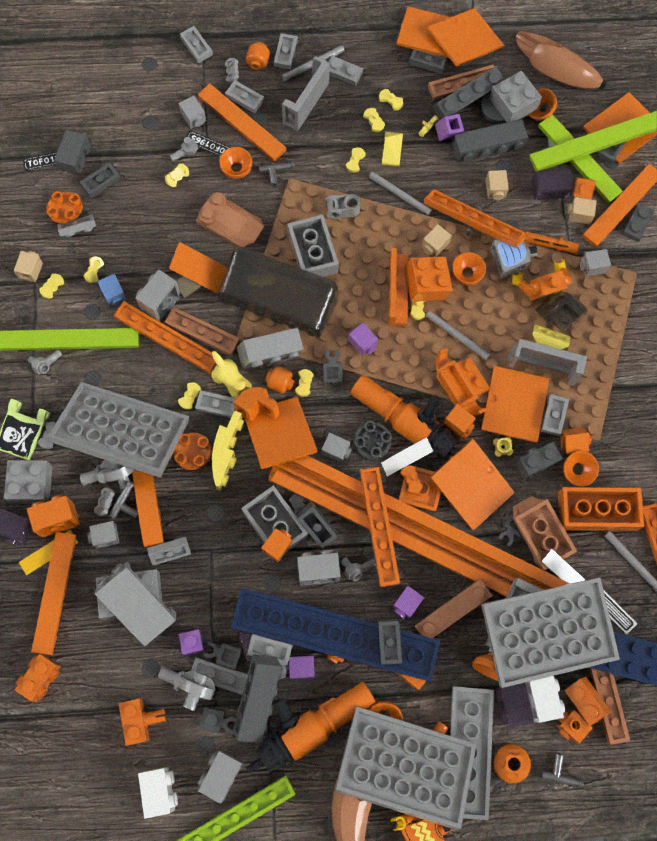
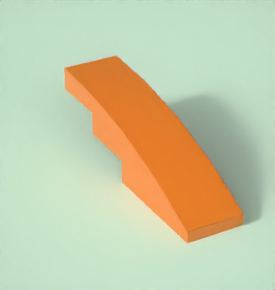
M135 470L132 474L144 548L163 544V531L154 476Z

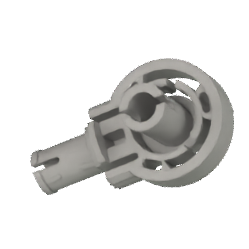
M103 460L101 464L97 465L95 470L81 473L80 480L84 486L97 481L104 484L106 481L117 480L119 488L124 489L127 481H130L128 475L135 471V469Z
M162 667L158 675V679L173 684L174 690L179 691L182 689L188 692L183 706L190 710H196L200 697L211 700L215 691L213 679L196 671H181L177 673L167 667Z

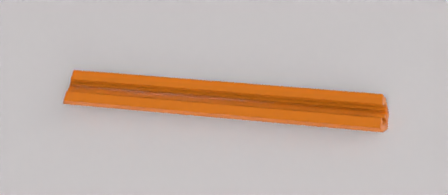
M309 456L274 465L271 468L268 481L370 531L361 481ZM384 493L393 542L473 582L481 579L488 589L504 597L507 596L515 578L524 580L542 590L570 584Z

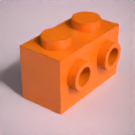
M42 654L32 658L28 664L30 668L26 674H22L16 681L17 687L14 689L31 702H37L44 697L47 692L46 688L50 682L57 678L61 668L59 664Z

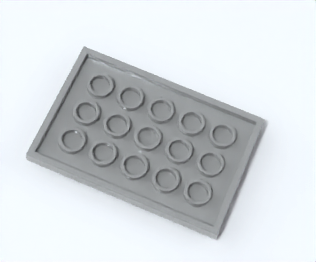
M81 382L48 435V441L161 478L189 422V416Z
M600 577L481 604L498 682L501 688L620 660Z
M356 707L335 792L459 831L463 821L476 744Z

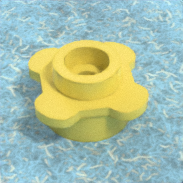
M508 437L494 439L493 445L496 450L494 454L497 457L506 454L508 456L512 455V440Z

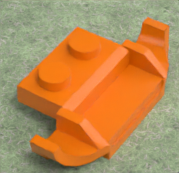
M448 349L439 350L436 357V377L454 406L459 404L471 415H479L486 412V408H480L475 401L479 398V395L486 393L491 388L471 357L458 363L455 360L450 362L447 356Z

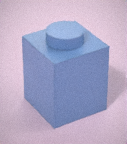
M115 274L97 281L109 307L118 306L126 300Z

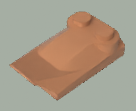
M219 192L213 193L208 198L196 219L197 225L242 250L246 245L254 243L265 227L262 219L227 200L225 195Z
M531 496L513 506V519L533 554L535 564L542 570L548 569L542 560L551 549L562 559L577 552L548 499L543 500Z

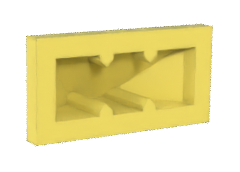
M385 132L382 165L399 167L402 133Z
M537 324L533 327L532 334L538 344L557 349L567 348L570 344V336Z

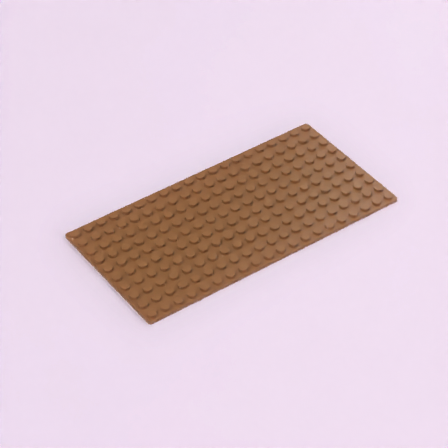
M294 179L288 180L257 274H273L276 280L273 285H263V288H260V285L253 286L237 334L240 342L298 328L304 350L296 358L323 365L329 363L325 356L326 350H329V356L332 358L336 356V350H339L340 357L337 363H343V371L360 376L365 375L371 379L434 395L435 397L439 396L451 401L436 377V357L439 350L448 349L447 356L450 362L455 360L458 363L471 357L490 387L494 366L510 369L508 368L507 356L513 344L516 345L519 339L536 343L532 333L534 325L537 324L570 336L569 346L561 350L587 356L584 374L574 386L567 384L568 373L519 360L516 361L511 370L550 378L541 426L549 396L553 394L569 399L562 430L584 428L590 433L591 440H600L637 277L635 272L611 266L605 274L585 277L584 271L580 268L582 257L535 245L538 255L531 257L528 268L520 271L523 272V280L529 282L535 278L554 273V261L560 263L562 262L561 259H564L566 269L572 277V283L562 292L530 301L529 296L518 285L512 284V275L500 279L491 251L493 241L498 239L475 228L473 234L468 236L465 234L466 229H468L467 226L360 197V213L356 217L329 219L326 216L328 211L325 202L326 197L349 194ZM323 215L339 262V270L336 274L303 282L288 237L287 224ZM437 224L452 235L450 243L437 257H446L453 291L446 300L425 301L423 303L424 308L422 309L425 317L420 320H415L410 316L412 306L408 291L407 326H388L389 257L391 248H397V254L408 255V261L411 258L433 257L424 252L422 243L423 239ZM525 242L526 247L534 246V244ZM462 253H475L486 264V273L483 279L475 285H463L453 276V262ZM464 269L462 271V274L465 277H471L473 275L470 269ZM429 311L436 314L490 354L486 360L428 319L426 314ZM362 323L378 338L375 351L371 354L366 353L363 357L348 341L349 333ZM488 391L479 395V398L475 401L480 408H485Z

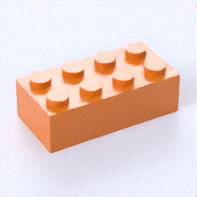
M563 487L557 492L559 520L565 530L638 531L644 527L641 488Z

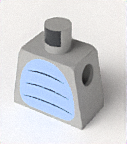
M494 240L491 246L500 279L525 270L531 262L530 258L538 255L536 246L526 247L524 241L518 248H514L500 240Z

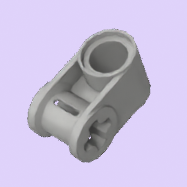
M354 194L330 195L325 199L328 207L326 216L329 219L356 217L360 213V199Z

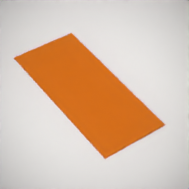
M181 242L178 243L168 268L225 298L236 272Z

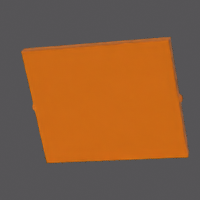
M408 6L396 45L449 58L427 30V27L450 17Z
M475 8L427 27V30L456 67L504 47V44Z
M628 92L585 124L583 129L588 134L649 114V112ZM657 131L627 141L615 162L620 164L657 135Z
M494 366L490 382L491 389L488 391L485 406L487 411L484 412L481 430L507 436L508 438L512 437L538 443L550 378Z
M298 397L278 402L280 415L276 419L269 417L261 411L251 422L245 419L261 469L318 452Z
M474 439L469 441L454 456H451L442 467L430 476L472 531L515 493Z

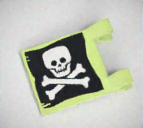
M11 399L7 415L0 430V451L30 461L43 427L51 413L39 409L37 419L18 413L22 403Z

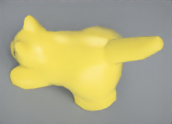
M212 352L213 359L217 364L211 373L214 382L218 384L223 383L232 398H237L239 394L252 388V384L238 372L237 364L233 360L228 358L223 360L217 352Z

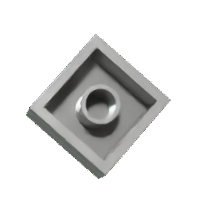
M520 71L493 86L489 100L505 121L511 122L519 120L537 110L542 96L525 74Z
M158 270L149 277L145 287L138 290L135 299L142 312L161 322L181 297L177 281L161 270Z
M7 460L4 500L10 504H34L40 501L44 503L50 501L52 465L48 461Z
M333 550L321 551L320 555H313V552L302 553L301 557H297L300 586L340 581L338 553H333Z
M223 750L213 753L208 763L211 766L208 773H203L197 784L201 786L198 792L221 804L225 800L244 761Z

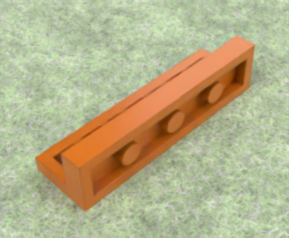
M391 248L389 257L388 326H407L408 286L404 267L408 263V255L397 254V248Z

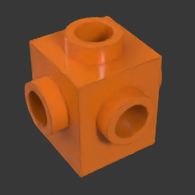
M565 710V713H563L564 718L557 719L559 722L556 726L560 729L559 734L566 740L571 739L574 743L580 744L593 727L589 726L579 710H576V712L574 710H569L568 712Z

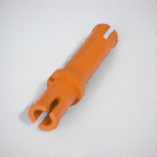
M525 231L527 236L524 242L556 249L557 252L565 251L574 254L578 252L579 243L564 240L562 237L558 239Z

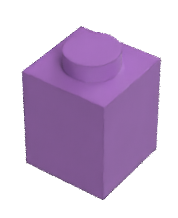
M460 114L443 117L434 124L439 141L453 139L455 134L464 132Z
M362 323L349 333L348 341L363 357L366 353L371 354L375 351L378 338Z
M407 586L393 605L394 613L402 619L405 617L409 619L424 597Z
M199 629L179 634L182 655L187 656L205 651L202 634Z
M314 656L289 658L288 665H285L287 670L286 674H290V679L314 678Z

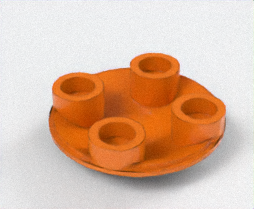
M56 191L52 194V198L46 207L47 214L51 220L64 224L74 221L79 217L83 204L78 194Z
M182 434L173 452L174 459L184 469H199L211 457V444L202 434Z

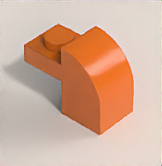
M249 388L242 392L233 402L235 411L242 413V417L250 422L260 411L273 419L280 415L278 403L274 399L269 398L268 391L265 388Z

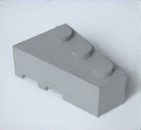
M298 328L243 340L236 348L242 369L258 367L266 362L275 363L281 361V358L288 357V359L295 358L304 350Z

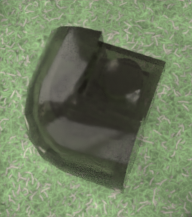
M557 292L551 295L535 309L547 322L551 321L562 333L588 312V309L568 292Z

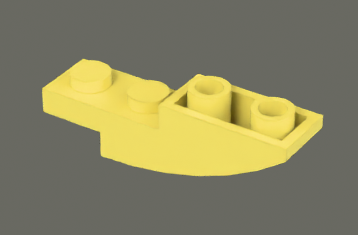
M234 411L228 427L220 425L216 434L212 454V470L217 490H221L222 486H226L229 479L228 471L230 468H234L237 460L234 451L230 450V448L233 449L235 446L237 431H241L244 424L242 413Z

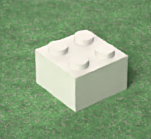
M554 676L521 683L531 723L564 718L565 707L563 701L559 699L558 692L560 691L558 680L554 679Z
M169 767L138 773L144 819L172 813L178 805L177 793H173L172 784L175 783L173 770L170 771Z

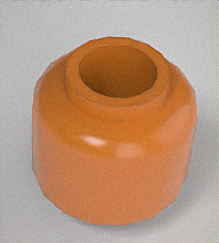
M261 42L251 44L246 55L247 64L254 70L264 69L269 60V49Z
M276 366L274 369L270 368L265 378L267 387L280 394H284L286 390L290 391L295 381L292 380V372L280 366Z

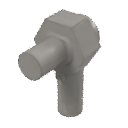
M185 137L181 145L182 148L169 155L173 162L184 155H195L198 145L193 138Z
M56 350L47 358L30 356L28 362L35 373L45 374L49 371V365L60 358L62 353Z
M347 557L341 561L342 565L346 568L344 575L348 580L353 581L359 580L363 575L362 572L376 566L374 558L363 564L351 563Z

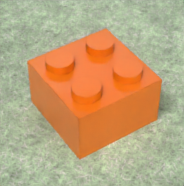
M446 257L411 258L404 267L411 302L446 300L453 291Z
M57 495L52 497L51 501L45 503L43 501L32 504V507L27 508L32 530L42 538L81 525L75 504L67 496Z

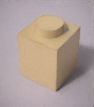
M506 170L488 171L486 177L488 199L501 200L506 198L509 190Z
M575 197L573 202L568 204L567 214H569V221L590 225L595 217L596 200Z
M437 224L423 239L422 248L424 252L437 257L450 243L452 235Z
M21 251L14 272L19 279L36 283L43 262L37 253Z

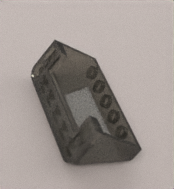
M235 247L217 296L218 300L224 304L234 305L240 310L253 312L258 317L269 318L274 323L285 324L291 329L298 328V330L305 332L309 336L320 338L338 302V286L328 278L243 247Z

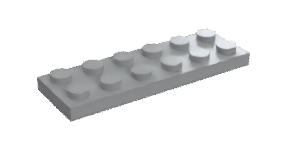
M453 686L450 736L476 744L463 818L489 820L494 690Z

